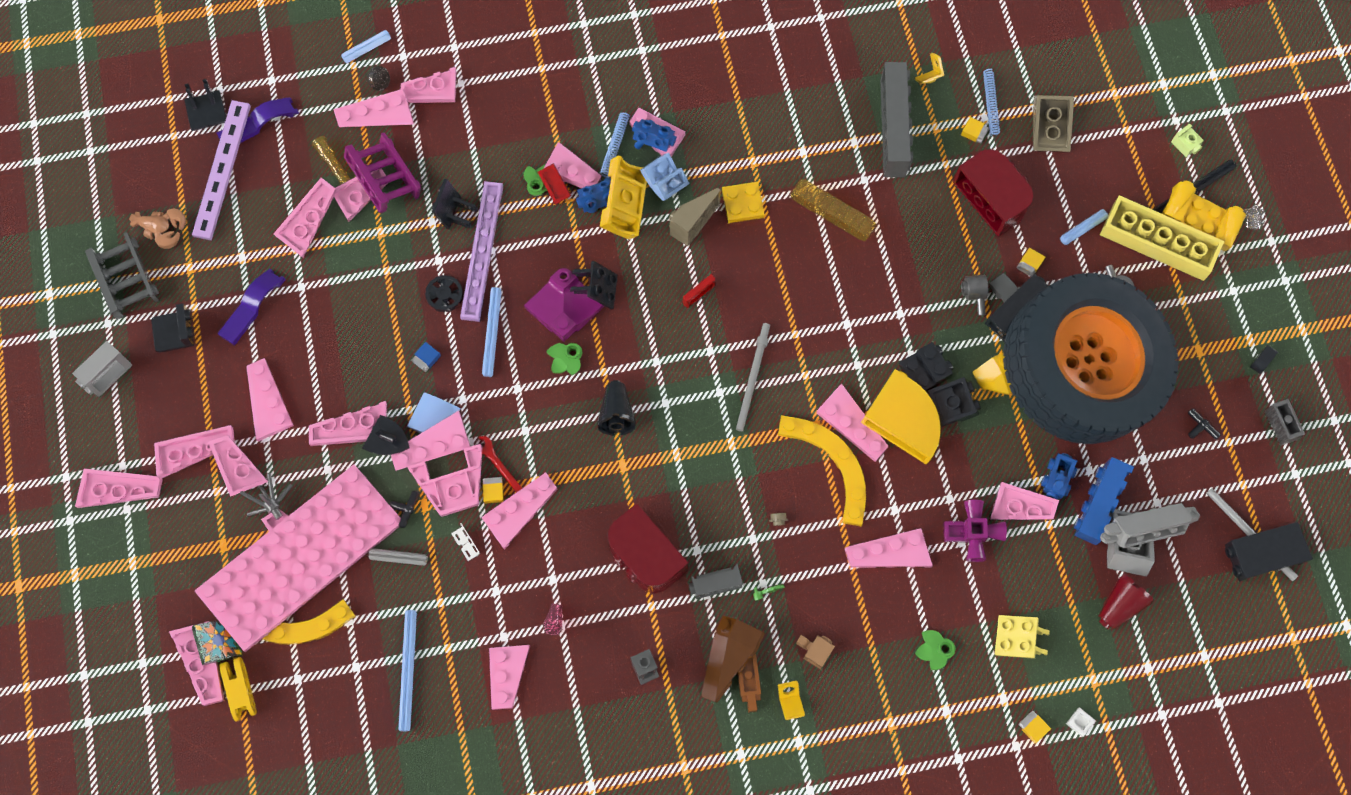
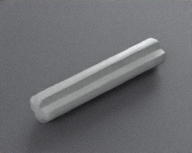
M370 549L369 551L370 560L424 566L428 560L426 554L382 549Z

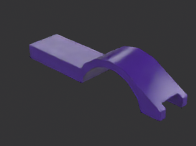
M289 97L271 100L256 107L247 118L241 142L259 134L262 126L273 118L280 116L291 118L299 114L297 108L294 109L291 105L292 99ZM223 130L217 132L219 139L221 138Z
M268 269L249 285L243 295L241 304L218 332V335L235 346L258 316L260 304L265 296L272 289L280 287L286 279L283 276L278 277L273 274L274 271L272 269Z

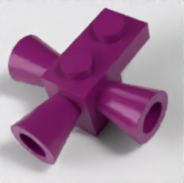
M967 500L964 502L968 517L965 522H944V542L969 543L966 559L969 562L986 561L982 543L987 538L1006 541L1007 537L1006 522L987 525V518H981L984 504L982 500Z

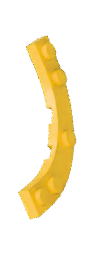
M781 415L778 436L809 442L825 450L835 462L843 475L846 492L842 523L862 527L866 503V486L861 467L851 449L836 434L817 423Z
M343 599L325 613L311 620L279 624L262 640L287 645L318 640L338 630L356 616Z

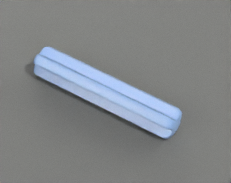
M384 30L342 53L341 56L345 63H349L387 42L391 37L387 30Z
M1104 209L1098 211L1060 237L1061 242L1064 245L1069 244L1106 220L1108 213Z

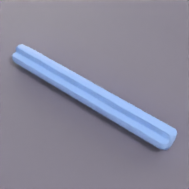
M498 287L491 288L482 370L484 377L493 376L502 292L501 288Z

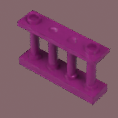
M385 132L381 133L380 144L364 150H355L352 144L345 146V160L379 213L387 211L389 200L409 192L412 193L415 200L419 198L421 190L419 181L415 180L394 148L393 141L387 137ZM383 150L388 158L370 165L364 164L362 158ZM391 164L397 170V172L379 179L373 178L371 172ZM400 178L406 184V186L389 193L382 192L380 186Z

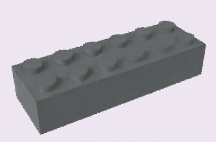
M885 62L880 79L883 177L905 178L907 171L911 169V163H913V151H910V146L913 144V135L909 133V129H912V118H909L911 102H908V97L911 94V86H908L910 69H907V62Z

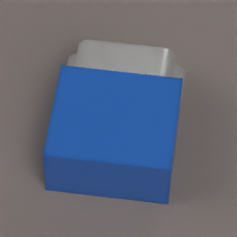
M425 342L414 354L415 356L411 361L426 372L441 355Z

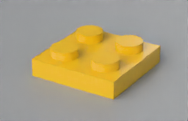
M758 182L722 187L728 223L764 218L765 214Z

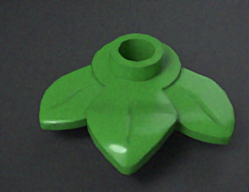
M545 165L537 170L530 166L525 169L524 179L528 183L527 190L533 196H539L544 191H547L538 174V171L544 169ZM539 186V189H533V187Z
M558 343L547 350V354L555 358L551 367L553 373H563L567 370L573 376L579 371L581 367L579 359L582 357V348L578 344L570 343L564 345ZM576 351V354L572 356L570 355V352Z
M923 631L922 637L925 643L916 650L915 655L921 660L930 661L931 670H939L946 665L947 659L955 654V645L951 640L944 639L937 631ZM942 646L948 647L947 653L942 651Z

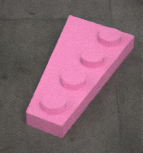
M459 410L409 440L410 448L403 452L392 454L391 458L397 471L471 447Z
M545 472L481 517L504 550L512 539L521 532L526 523L534 517V514L556 492L557 487Z

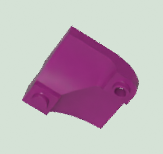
M565 268L556 271L550 277L549 282L524 305L525 309L550 332L553 331L563 342L575 331L578 332L604 307L602 304L587 297V294H574V291L570 292V287H583L584 285L578 280L577 276ZM562 275L567 276L565 279L560 278Z

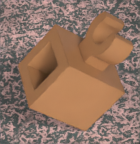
M801 635L796 643L808 651L803 659L820 670L835 647L832 645L833 642L825 636H817L812 643Z

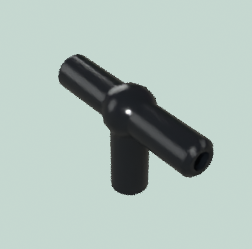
M1193 408L1188 411V415L1198 423L1188 433L1190 438L1194 439L1203 430L1208 432L1215 440L1221 436L1210 422L1204 419Z
M412 491L407 504L396 501L390 502L392 509L403 512L398 524L399 527L406 528L408 520L414 512L419 492Z

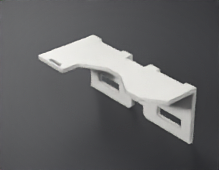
M461 524L462 527L451 534L457 544L463 546L461 550L467 560L470 561L480 553L479 551L475 552L472 546L475 548L476 546L469 535L465 536L462 530L465 532L466 530ZM468 550V552H469V554H470L471 556L468 557V555L466 554L465 551Z

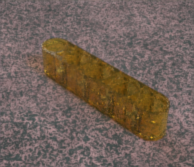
M800 179L790 194L791 198L797 203L862 241H866L877 226L875 221L805 179Z

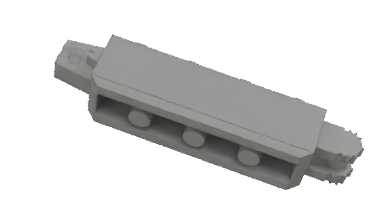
M1182 503L1169 504L1166 507L1157 509L1152 508L1144 512H1135L1126 516H1118L1114 518L1113 523L1107 524L1104 527L1105 532L1101 534L1100 538L1106 544L1117 542L1119 546L1127 548L1185 534L1189 524L1198 521L1200 514L1196 511L1195 507L1185 508Z

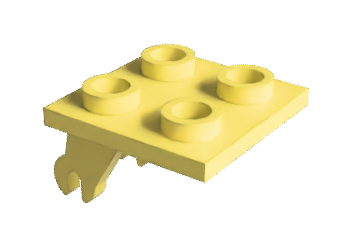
M999 615L995 655L1035 658V654L1047 655L1048 650L1035 646L1036 635H1049L1050 631L1038 627L1039 618Z

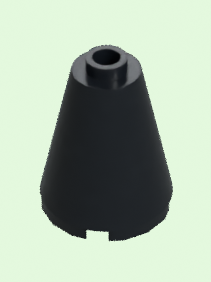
M613 380L606 385L597 421L598 430L603 434L615 436L616 432H621V435H626L635 430L636 427L626 386L618 380Z

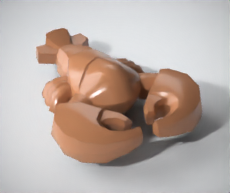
M175 208L167 210L166 214L163 212H152L151 216H141L140 212H135L129 218L132 227L140 225V227L145 229L143 235L148 239L152 240L154 233L155 242L158 247L164 249L177 245L180 238L179 232L175 236H173L174 231L164 233L169 228L168 220L171 221L175 228H177L176 224L179 222V230H182L186 224L185 215Z

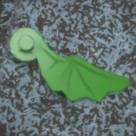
M784 584L772 586L762 591H758V588L755 587L753 588L755 592L753 594L755 601L761 600L764 594L783 589L785 586Z

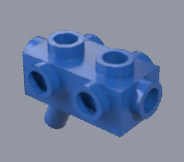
M641 119L640 122L635 121L632 128L634 132L633 140L637 141L634 147L638 150L645 144L667 152L670 146L673 147L676 142L677 136H675V131L668 126L657 125L652 120Z
M605 178L604 181L598 184L578 189L579 197L576 198L579 209L583 208L584 213H594L598 208L607 207L611 179Z
M1058 453L1055 458L1050 459L1047 466L1050 469L1049 475H1045L1041 482V486L1044 487L1042 492L1046 493L1047 497L1057 500L1061 499L1064 495H1068L1071 489L1069 481L1075 477L1078 469L1075 467L1077 460L1072 459V456ZM1058 467H1062L1064 471L1060 470L1059 472Z

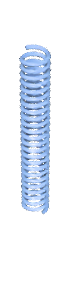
M986 69L983 72L989 133L992 136L991 134L996 135L1000 133L997 113L994 72L988 71L993 69Z
M623 112L619 114L615 131L600 174L606 178L609 177L602 173L608 175L609 171L607 170L609 168L607 167H610L609 162L617 157L620 142H622L625 127H627L626 125L630 117L628 113Z

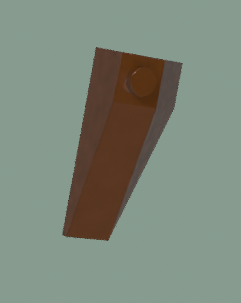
M722 616L714 633L701 694L702 698L716 703L721 699L731 686L732 678L738 671L741 672L745 668L743 664L749 656L753 657L757 652L765 635L764 632L737 619Z

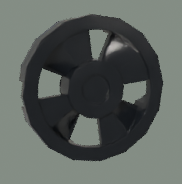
M442 275L435 277L429 282L426 287L425 296L428 304L436 311L449 312L454 310L459 302L461 303L463 290L457 279ZM438 282L441 286L437 288L433 284ZM454 282L458 289L451 291L449 287ZM438 298L435 304L431 301ZM453 299L455 302L449 305L448 301Z

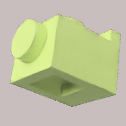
M1191 124L1180 130L1171 141L1185 157L1191 153L1196 154L1202 148L1201 144L1204 141L1191 128Z

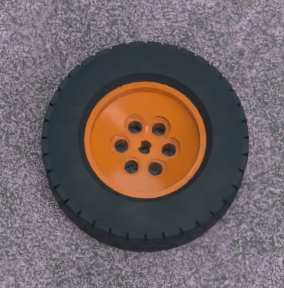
M1082 273L1071 275L1054 282L1038 293L1020 309L1013 319L1006 334L1003 350L1004 370H1007L1005 372L1007 383H1011L1009 388L1013 397L1017 396L1015 400L1020 408H1025L1023 412L1030 419L1034 418L1033 422L1041 429L1045 427L1044 431L1073 443L1098 444L1108 442L1145 425L1168 402L1175 388L1178 375L1176 374L1178 372V361H1176L1178 354L1177 347H1174L1176 345L1173 334H1169L1172 332L1167 321L1163 322L1166 318L1159 309L1155 310L1157 306L1150 298L1146 300L1147 296L1139 289L1135 291V286L1105 274Z

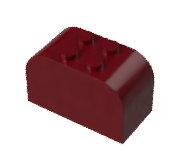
M983 150L961 164L953 180L955 186L998 237L1022 221L1033 200V190L1028 184L1026 177L1017 171L1012 161H1009L1004 154L997 150Z
M637 503L611 524L608 531V542L612 557L614 558L613 561L620 569L624 568L626 570V576L632 584L637 583L641 589L649 593H660L688 571L689 563Z

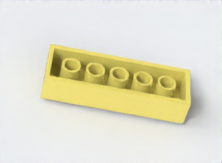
M1120 195L1113 204L1100 233L1105 238L1203 281L1212 272L1224 243L1223 240Z

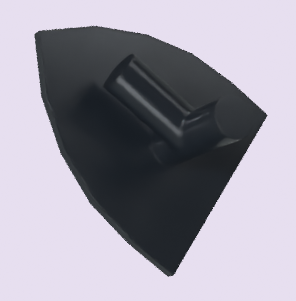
M382 415L379 416L362 449L378 455L397 454L410 448L403 429L396 422Z

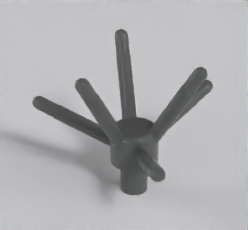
M267 473L270 497L262 485L259 486L262 494H259V497L264 502L243 491L240 494L264 507L248 512L247 516L267 511L268 514L272 513L275 519L278 520L283 516L278 509L280 507L279 502L292 488V484H289L280 496L275 499L271 474Z

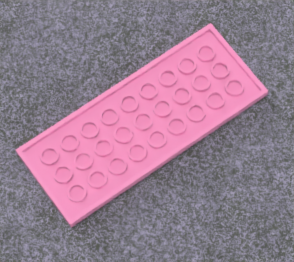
M352 465L198 587L195 592L242 650L246 652L361 559L370 549H373L399 528L398 524L401 518L359 469Z

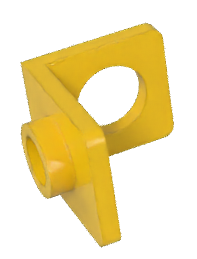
M935 53L930 54L933 70L915 77L917 82L921 84L932 83L937 78L944 76L939 55Z
M798 681L779 684V700L785 720L804 717L805 712L799 695ZM787 687L794 688L790 692H783V690Z

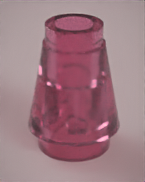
M551 604L543 624L545 633L559 635L563 629L561 605Z

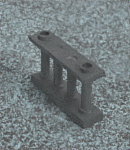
M127 232L124 233L127 242L101 254L100 252L96 253L93 248L85 250L109 311L117 320L124 317L121 310L125 306L150 296L156 303L159 302L157 297L159 291L156 285L151 283L137 250L139 244L136 238H131ZM129 249L131 250L134 258L109 269L103 267L102 263H104V260ZM137 265L139 274L114 285L110 284L109 279L112 275ZM142 280L144 281L147 289L122 300L116 299L115 294H117V291Z

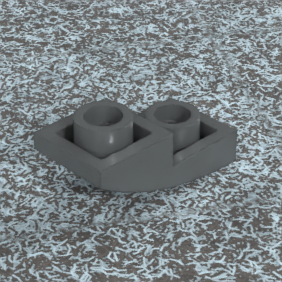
M1004 273L988 283L997 299H1002L1003 302L1018 290L1017 286Z

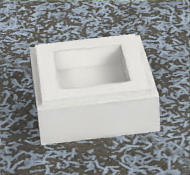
M1079 707L1066 724L1081 737H1084L1096 720Z

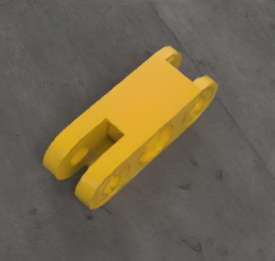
M241 657L233 660L236 671L235 675H232L228 662L220 664L224 688L235 722L241 720V711L248 710L251 716L257 714L246 667Z

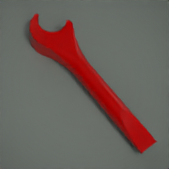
M479 436V440L485 442V446L482 448V455L494 464L516 493L523 489L497 457L490 438Z

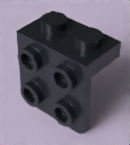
M183 303L176 304L175 313L155 316L151 319L154 347L158 353L194 346L193 338L195 333L191 325V320L193 319L192 312Z

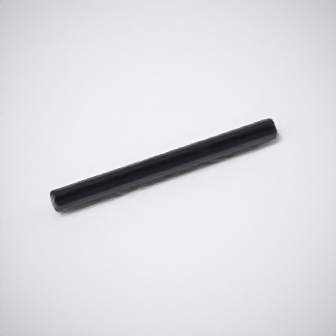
M1228 160L1193 183L1196 188L1195 194L1234 170L1236 163L1233 160ZM1169 199L1154 207L1152 210L1162 213Z

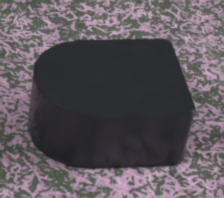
M1267 345L1251 363L1250 368L1261 374L1278 352Z

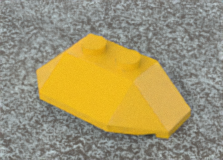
M1003 353L992 357L972 373L981 389L1010 395L1012 394L1009 388L1011 383H1007L1005 375L1007 370H1004Z

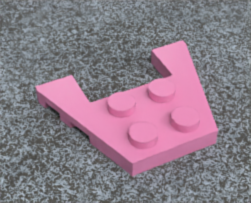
M481 444L464 449L468 468L435 479H430L425 461L408 466L409 471L441 517L479 505L482 463Z

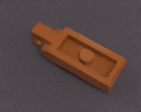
M755 654L753 657L749 656L743 664L745 668L741 672L738 671L740 696L742 697V702H747L748 713L757 712L756 701L761 700L760 680Z

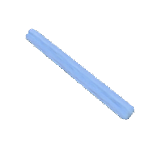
M415 610L405 611L399 730L403 732L410 731L417 616Z

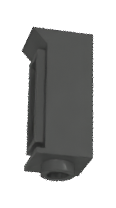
M738 564L735 565L733 570L727 568L696 576V579L692 576V583H689L691 595L695 594L696 599L742 588L743 582Z
M650 649L630 657L641 685L659 677L658 667Z

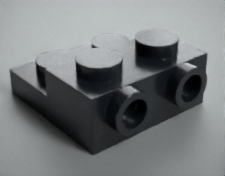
M933 342L920 348L915 354L900 361L898 364L902 371L925 391L950 379L954 370L949 360L945 361L942 357L943 351L939 345L935 346Z
M965 377L928 390L937 409L941 427L957 421L962 422L979 415L978 410L981 409L978 399L973 398L974 386Z

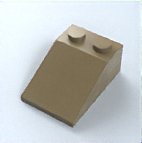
M1034 96L1033 151L1070 152L1074 96Z
M716 188L681 205L677 211L674 210L669 217L670 235L686 246H689L720 206L721 190Z

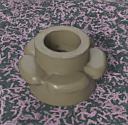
M786 513L770 514L771 520L769 522H773V526L785 525V521H788Z

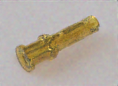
M325 136L316 138L312 142V147L318 151L320 159L328 164L340 184L342 185L351 180L335 157V150L328 145L327 138Z

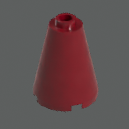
M1122 574L1098 615L1100 618L1099 623L1107 630L1109 628L1114 630L1151 605L1154 599L1141 586L1139 587L1135 584L1134 580Z

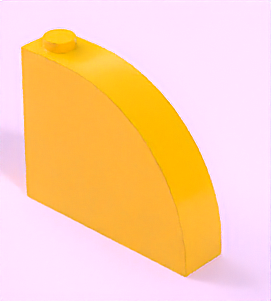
M895 369L861 423L924 464H927L933 457L940 439V420L937 409L930 396L919 384L910 379L904 372Z

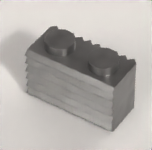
M1289 399L1274 403L1265 410L1264 413L1268 417L1267 420L1270 421L1269 424H1271L1272 430L1275 431L1274 434L1278 438L1279 445L1296 441L1305 435Z

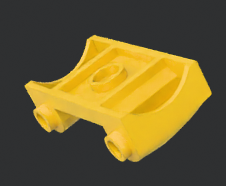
M617 156L610 161L608 177H611L607 208L602 210L600 227L630 240L639 236L647 181L640 171L643 167L628 164L623 160L622 156Z
M1189 181L1176 184L1161 214L1223 240L1224 243L1221 250L1227 251L1230 249L1246 216L1243 209L1238 206L1229 207L1226 210L1196 195V188Z

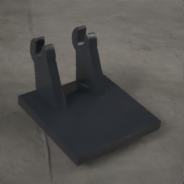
M202 79L207 94L197 97L194 96L189 83L184 84L189 97L185 98L184 102L191 131L219 125L226 121V113L220 90L212 91L207 79Z
M448 179L443 180L431 212L446 229H450L452 223L471 228L472 224L470 221L454 216L455 209L460 207L477 212L478 208L475 204L461 200L462 197Z
M591 261L590 269L572 270V274H576L577 277H591L590 286L570 287V292L574 291V294H587V297L609 309H614L618 274L595 261Z

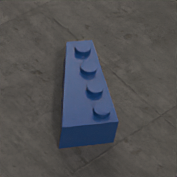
M1111 457L1102 467H1098L1095 473L1096 483H1092L1088 491L1090 495L1089 500L1085 501L1081 508L1083 515L1081 519H1077L1074 525V529H1076L1074 536L1094 545L1101 542L1100 536L1105 532L1104 527L1110 523L1112 518L1109 514L1113 513L1118 505L1119 499L1116 497L1120 496L1125 489L1127 482L1124 479L1129 473H1132L1134 466Z

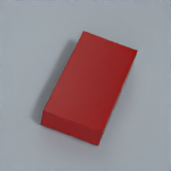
M554 163L538 171L554 204L572 196Z
M710 274L684 295L683 305L689 308L714 288L715 277Z

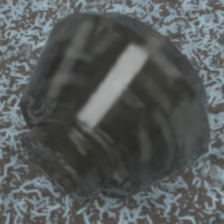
M375 66L367 73L366 80L374 90L383 91L389 86L390 74L386 68Z

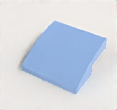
M669 153L663 154L640 169L649 186L662 201L668 199L689 184L682 168H676Z
M423 393L407 427L421 434L458 410L460 411L461 408L430 394Z

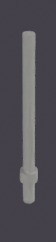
M763 323L761 334L757 338V349L736 426L737 431L744 430L764 348L768 344L769 339L767 337L770 324Z
M1212 488L1206 493L1247 536L1256 534ZM1290 567L1280 569L1291 581L1298 577Z

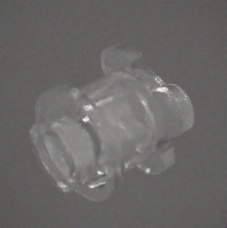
M1256 205L1243 210L1246 214L1245 226L1247 228L1256 230L1264 225L1265 221L1262 219V215L1265 211L1260 206Z

